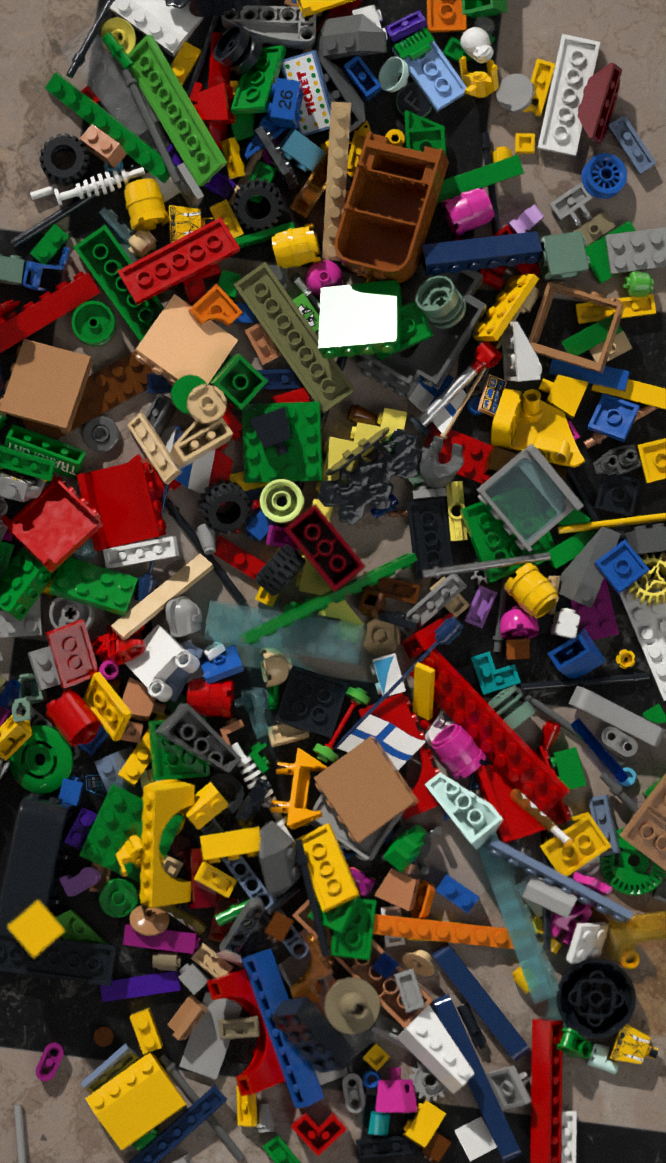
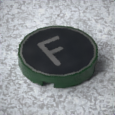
M415 82L407 83L399 89L396 95V108L403 118H405L404 111H409L426 118L433 109Z

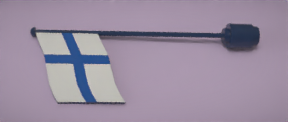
M455 617L447 618L434 631L437 641L336 745H333L335 751L341 749L345 752H350L370 736L376 737L397 770H399L426 742L409 735L386 720L371 715V713L415 669V665L421 663L439 643L441 645L445 643L449 645L462 632L461 629L464 626Z

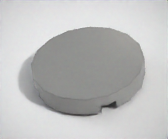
M514 73L508 75L499 84L496 93L497 101L506 111L512 113L524 111L532 103L531 100L535 95V88L531 80L523 74Z

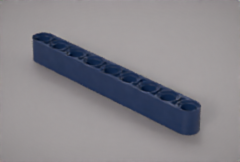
M449 993L433 1000L431 1004L438 1019L474 1072L467 1083L504 1163L522 1155Z

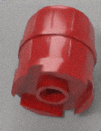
M196 678L193 681H189L187 704L199 715L205 717H232V701L234 700L233 679L219 680L210 684L206 683L205 678Z

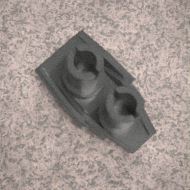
M635 444L609 449V452L601 455L600 459L593 462L596 474H607L608 476L614 474L618 476L642 466Z

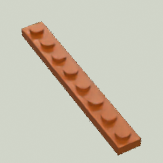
M375 914L373 934L525 951H528L530 938L529 930Z

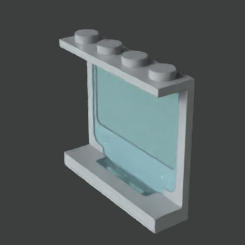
M532 444L528 445L477 489L480 494L477 497L484 505L489 504L492 508L490 513L496 520L501 519L504 525L502 527L509 535L513 533L517 538L515 543L521 550L525 548L529 552L532 550L531 545L574 509L578 511L584 506L539 450Z

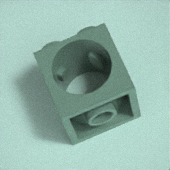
M581 231L544 236L540 239L542 254L540 262L537 263L540 269L541 282L578 277L589 269L590 260L589 256L585 253L586 239L582 236Z

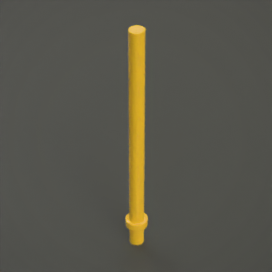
M666 513L557 526L558 534L596 530L602 526L611 528L666 521Z

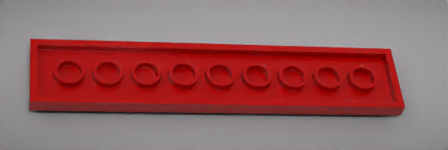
M436 648L431 651L421 664L435 669L433 700L457 725H460L472 736L476 745L483 750L486 756L518 790L536 805L537 810L546 814L570 791L568 787ZM414 670L410 673V675L412 676L413 679H414Z

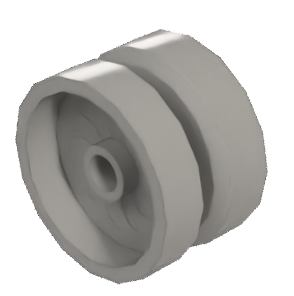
M59 596L54 599L50 606L49 617L55 629L82 619L85 621L88 630L94 622L95 612L92 606ZM70 611L76 612L73 618L69 616Z

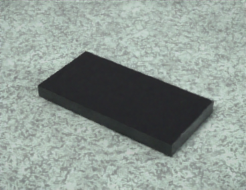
M445 497L406 502L412 553H415L417 561L414 562L416 580L425 579L422 576L423 570H430L437 566L439 568L454 566Z

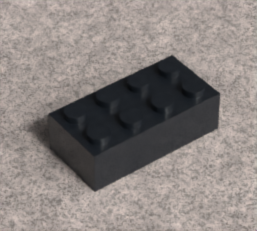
M308 996L282 1001L271 1017L276 1023L277 1028L283 1031L288 1040L299 1049L301 1055L319 1073L345 1069L356 1052Z

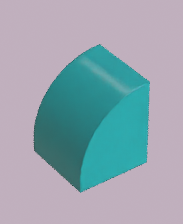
M371 1111L368 1134L387 1135L391 1114Z

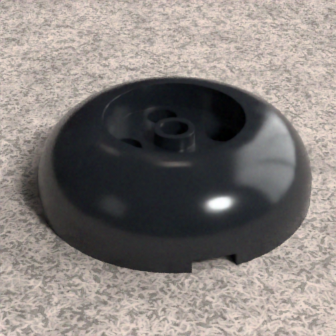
M592 958L574 964L565 972L557 988L556 1003L562 1020L570 1029L577 1031L581 1036L599 1039L616 1034L630 1021L636 1005V993L632 980L620 966L605 959ZM583 983H589L590 989L583 991L581 986ZM608 984L610 989L607 992H603L601 986ZM596 993L598 994V999L594 1001L591 999V996ZM584 1002L588 1003L589 1008L586 1011H583L580 1008L581 1004ZM602 1004L608 1005L609 1008L606 1012L600 1010Z

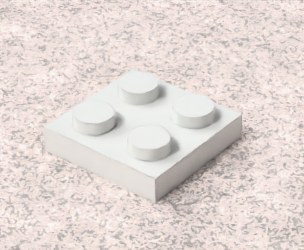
M605 922L577 924L566 960L570 963H580L586 959L599 958L609 925Z

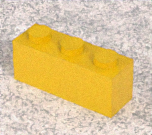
M254 827L200 836L203 860H208V863L211 864L220 862V858L228 857L229 861L240 859L242 854H247L248 857L259 856L260 828Z

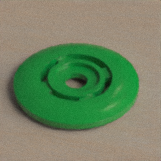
M46 725L31 726L32 736L8 759L11 760L9 768L15 780L26 790L40 794L53 792L62 786L63 778L68 779L73 768L72 749L58 730ZM38 740L48 743L52 749L45 744H37ZM38 753L45 756V763L43 765H39L35 761ZM29 771L34 775H43L44 779L29 774Z
M624 828L616 831L619 847L623 849L619 854V864L616 865L615 862L616 854L600 857L602 874L606 881L621 893L628 895L646 894L660 885L666 876V871L653 862L652 870L647 875L646 871L650 866V859L619 836ZM631 855H637L640 858L638 866L633 867L629 864L628 859Z

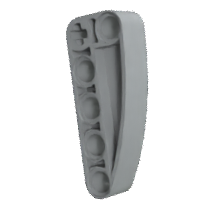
M248 5L244 6L243 10L235 12V9L225 11L224 15H221L223 27L228 29L232 25L239 24L246 28L249 33L261 39L263 44L272 46L284 45L285 48L304 50L313 48L315 45L316 14L302 17L299 7ZM228 15L234 16V18L227 19L225 17ZM247 16H252V17H254L253 19H250V20L245 19V17H247ZM270 16V17H272L273 19H271V20H266V19H264V18ZM291 17L292 20L286 21L284 18ZM307 35L311 37L310 39L302 38Z
M579 686L576 687L568 703L656 748L666 731Z

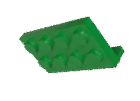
M22 547L0 577V609L19 621L23 620L59 567L51 573L26 548Z
M68 557L58 568L49 594L125 616L133 593L136 590L138 578L130 574L119 573L110 568L106 569L93 563H86L76 558Z

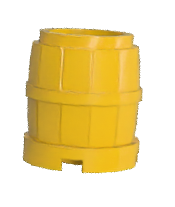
M140 179L125 186L126 209L131 219L130 225L132 230L134 228L136 231L140 229L144 231L157 228V224L162 223L163 226L169 222L168 212L165 211L164 196L155 179Z
M313 223L306 224L305 227L290 228L271 237L278 267H299L303 264L316 263L322 260L321 257H317L321 252L317 235L311 230V228H314Z
M528 563L516 571L517 575L514 579L510 577L507 580L504 590L510 596H513L518 605L530 616L540 618L556 605L559 596L551 582L539 572V569L534 564Z

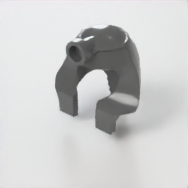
M434 436L430 446H423L421 450L420 473L424 483L433 488L447 486L464 464L463 446L453 443L452 459L446 464L439 463L438 453L442 451L444 441L439 436Z

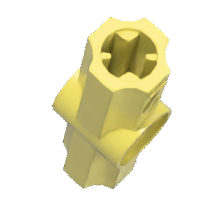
M463 481L450 482L446 486L451 541L468 540L467 529L462 516L456 517L451 513V509L454 506H458L461 509L465 508Z

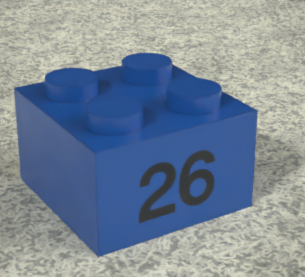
M277 78L276 84L273 83L271 91L273 103H269L268 115H270L274 126L297 129L304 94L300 81Z

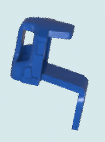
M63 247L59 266L26 261L22 280L23 286L32 290L47 292L46 288L39 287L43 268L64 269L69 248ZM28 271H30V281L29 284H26Z

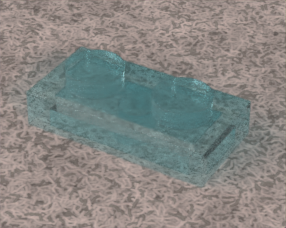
M104 207L99 212L100 216L127 244L132 231L125 224L121 225L117 221L119 217L113 210L110 209L108 211Z

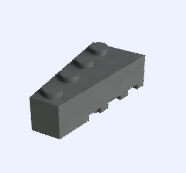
M180 703L155 731L156 734L221 772L229 773L242 759L189 704Z

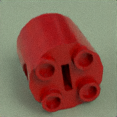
M69 688L57 701L52 700L47 704L46 708L48 711L46 717L71 747L79 744H88L96 737L101 721L76 691Z

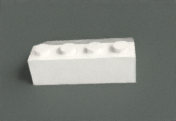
M115 0L110 6L112 14L128 21L133 29L144 37L152 35L157 45L173 58L179 52L184 41L188 40L204 18L191 14L189 10L190 2L181 9L166 6L165 0Z

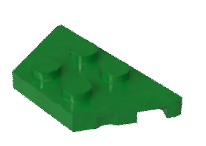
M404 111L406 148L420 152L424 151L425 146L443 149L447 156L445 126L412 112Z

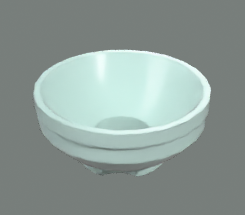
M391 57L383 64L378 77L383 90L396 92L407 84L409 76L407 63L399 57Z

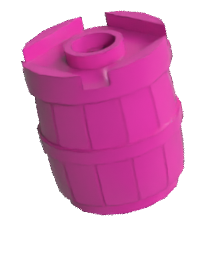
M483 188L462 192L452 199L448 198L441 202L442 209L446 208L447 210L444 216L451 232L455 233V237L463 235L464 232L478 229L480 226L492 221V218L495 217L491 201Z
M452 724L447 726L432 741L433 749L439 756L440 761L448 767L451 775L456 780H459L458 776L460 775L462 778H465L481 766L479 761L481 759L485 761L486 754L483 750L478 748L472 736L460 725Z

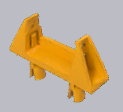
M297 748L296 762L294 764L278 762L277 765L284 769H276L278 775L294 776L290 801L272 800V804L279 807H271L272 813L288 814L287 826L291 830L323 817L321 811H311L305 808H307L311 779L310 772L324 771L328 768L311 755Z

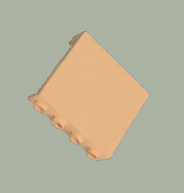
M175 294L170 298L163 311L132 354L138 362L150 366L155 374L162 375L168 379V383L172 386L178 379L186 375L199 376L208 385L238 339L213 321H207L201 325L188 311L192 306Z

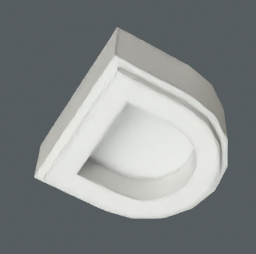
M213 642L205 647L203 653L211 661L226 649L222 643Z

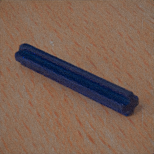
M580 719L572 722L571 727L620 783L627 780V773Z

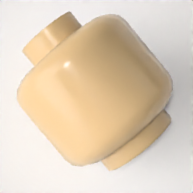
M140 229L128 239L130 245L128 250L134 257L139 256L143 258L156 249L155 243L157 240L148 230Z

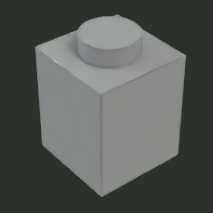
M194 962L191 965L187 963L179 970L181 974L178 978L193 995L209 981L208 977Z

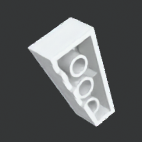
M430 1005L397 1036L453 1094L463 1087L474 1074Z

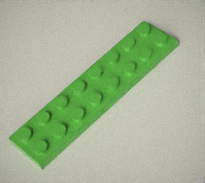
M146 35L128 54L131 60L134 61L130 71L198 187L204 186L227 164V161L152 35Z

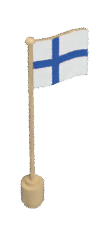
M533 287L511 320L512 322L516 321L520 313H530L539 298V289ZM501 338L495 346L497 349H499V347L502 344ZM485 367L480 371L468 393L466 394L462 389L432 420L442 433L440 434L441 438H448L446 435L486 371ZM448 373L439 388L434 385L431 388L422 382L423 379H421L408 399L424 413L455 381Z

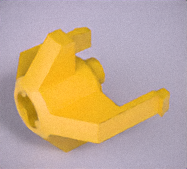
M463 56L459 59L461 80L467 87L465 94L476 98H483L499 88L498 67L494 64V60L490 59L486 62L488 73L479 71L471 73L467 72L466 57Z
M137 835L129 837L116 854L123 876H127L123 864L131 862L135 864L136 868L141 867L143 847L142 839ZM159 850V858L161 863L163 864L165 863L164 855H161V852Z

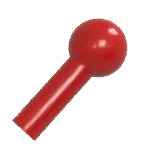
M436 702L433 705L432 718L430 720L424 718L420 720V726L425 731L430 729L441 709Z

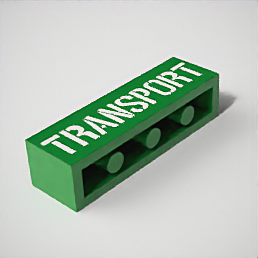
M12 425L5 440V447L57 461L54 472L77 480V475L80 474L83 468L86 451L17 425Z

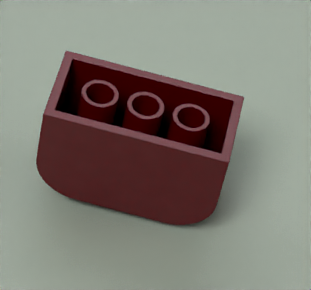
M316 504L284 529L334 592L366 568L364 563Z

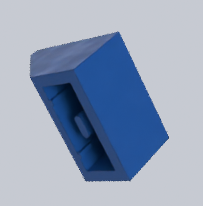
M585 629L576 633V637L568 638L553 647L548 653L557 669L569 679H578L606 662Z

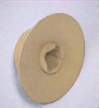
M417 949L413 953H407L402 957L403 964L408 969L413 968L414 973L418 975L431 976L435 972L434 966L431 963L432 957L423 950Z

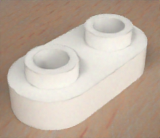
M606 727L601 732L602 742L619 754L630 757L637 752V742L619 729ZM609 733H613L615 735V738L613 740L608 739ZM627 743L631 744V750L626 751L624 748Z

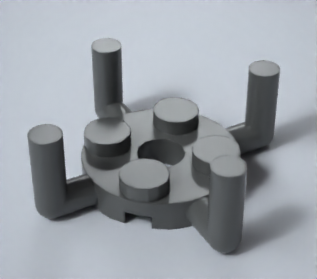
M401 815L397 821L399 828L392 837V843L398 835L401 836L406 830L409 831L417 824H406ZM439 826L427 831L423 840L424 844L419 850L420 853L412 861V863H417L423 875L429 872L424 858L428 855L431 848L430 838L442 833V829ZM385 851V852H383V853L381 854V859H382L383 861H387L386 859L383 858L384 855H385V853H386L387 851Z

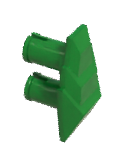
M418 824L409 831L406 830L401 836H397L383 858L400 872H403L419 855V850L424 844L423 840L427 831Z

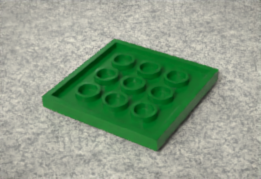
M320 401L247 404L242 409L244 483L272 482L278 479L289 481L323 480ZM288 407L294 438L285 441L289 453L278 456L274 446L264 447L250 420L279 408Z
M521 486L490 498L524 540H527L546 524L533 489ZM478 502L459 510L479 562L540 554L555 547L551 534L548 531L530 546L532 548L530 552L525 548L521 550L515 543L517 538L513 533L509 535L502 527L504 525L501 519L496 520L490 513L492 508L488 503L484 505L482 502ZM545 561L533 562L532 564L538 565ZM526 564L485 569L483 572L487 582L491 583L516 573L519 568Z
M112 784L79 856L121 874L116 854L129 837L137 835L141 838L143 832V797ZM176 813L168 821L162 832L159 850L161 855H164V858L183 821L184 815ZM131 862L123 864L127 873L126 877L141 883V867L136 868L135 864Z

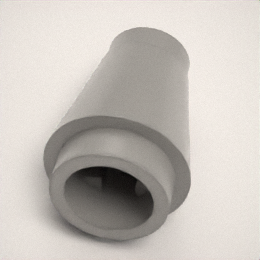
M207 524L200 525L197 528L196 534L204 554H213L216 552L214 529L211 530Z
M259 1104L256 1126L258 1133L274 1132L275 1122L270 1104Z

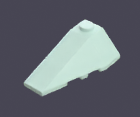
M441 772L425 784L475 849H478L488 841L503 821L502 817L490 803L460 786Z

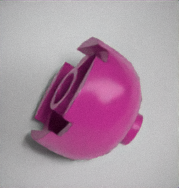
M321 260L309 266L305 273V284L310 292L320 299L321 288L342 286L344 277L342 270L336 263L330 260Z
M514 606L512 610L507 611L501 618V637L509 640L516 639L515 636H523V639L535 637L539 634L538 619L530 616L520 606Z

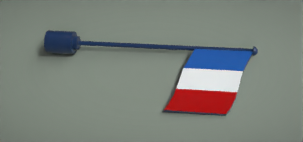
M180 426L174 427L173 445L184 434L180 431L182 430ZM215 449L182 468V473L175 480L189 489L205 493L204 489L206 487L210 488L212 486L211 483L215 482L217 484L218 480H223L224 482L230 480L233 460ZM165 484L164 492H163V497H162V502H161V505H162V511H161L162 518H163V513H164V508H165V503H166V497H167V492H168V487H169L168 484ZM150 561L148 574L144 573L143 577L139 576L135 600L142 601L157 589L158 580L155 579V575H152L154 561Z

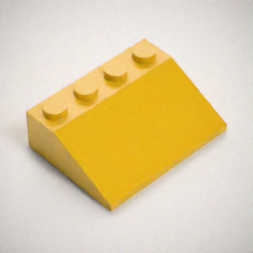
M152 1053L145 1055L85 1098L96 1117L122 1151L187 1105L158 1058Z

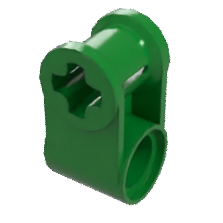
M562 1029L563 1036L560 1044L557 1045V1049L564 1052L568 1057L589 1058L592 1054L591 1043L573 1029Z

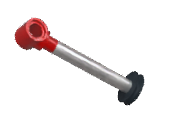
M484 341L478 346L474 356L476 359L418 419L411 414V417L408 419L413 423L416 430L422 432L427 437V434L431 432L426 426L484 367L486 369L492 368L501 360L502 353L489 341Z

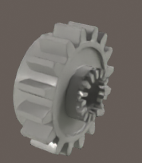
M417 1061L418 1067L411 1068L414 1074H409V1078L413 1079L414 1092H419L418 1098L421 1099L423 1096H426V1101H429L430 1097L437 1101V1095L443 1098V1091L449 1092V1089L437 1077L434 1083H426L425 1077L434 1074L423 1063Z

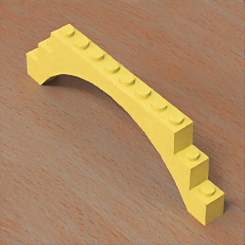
M384 408V412H379L377 422L381 424V427L357 422V426L352 427L350 437L354 438V441L330 437V441H325L323 452L327 453L326 460H322L323 480L317 481L316 491L320 493L321 482L339 479V471L330 476H327L326 472L344 458L342 453L346 450L352 452L360 446L357 442L365 438L368 440L386 427H389V432L379 441L380 443L395 430L404 429L407 412ZM374 446L370 447L361 456L366 457L376 448ZM314 498L312 506L316 504L330 521L333 507H325L319 499ZM302 556L306 561L302 567V575H298L296 586L299 587V591L320 596L332 590L307 558ZM345 599L338 603L333 601L328 604V608L318 612L320 616L341 620V623H336L334 634L338 635L337 639L361 643L364 623L346 603Z

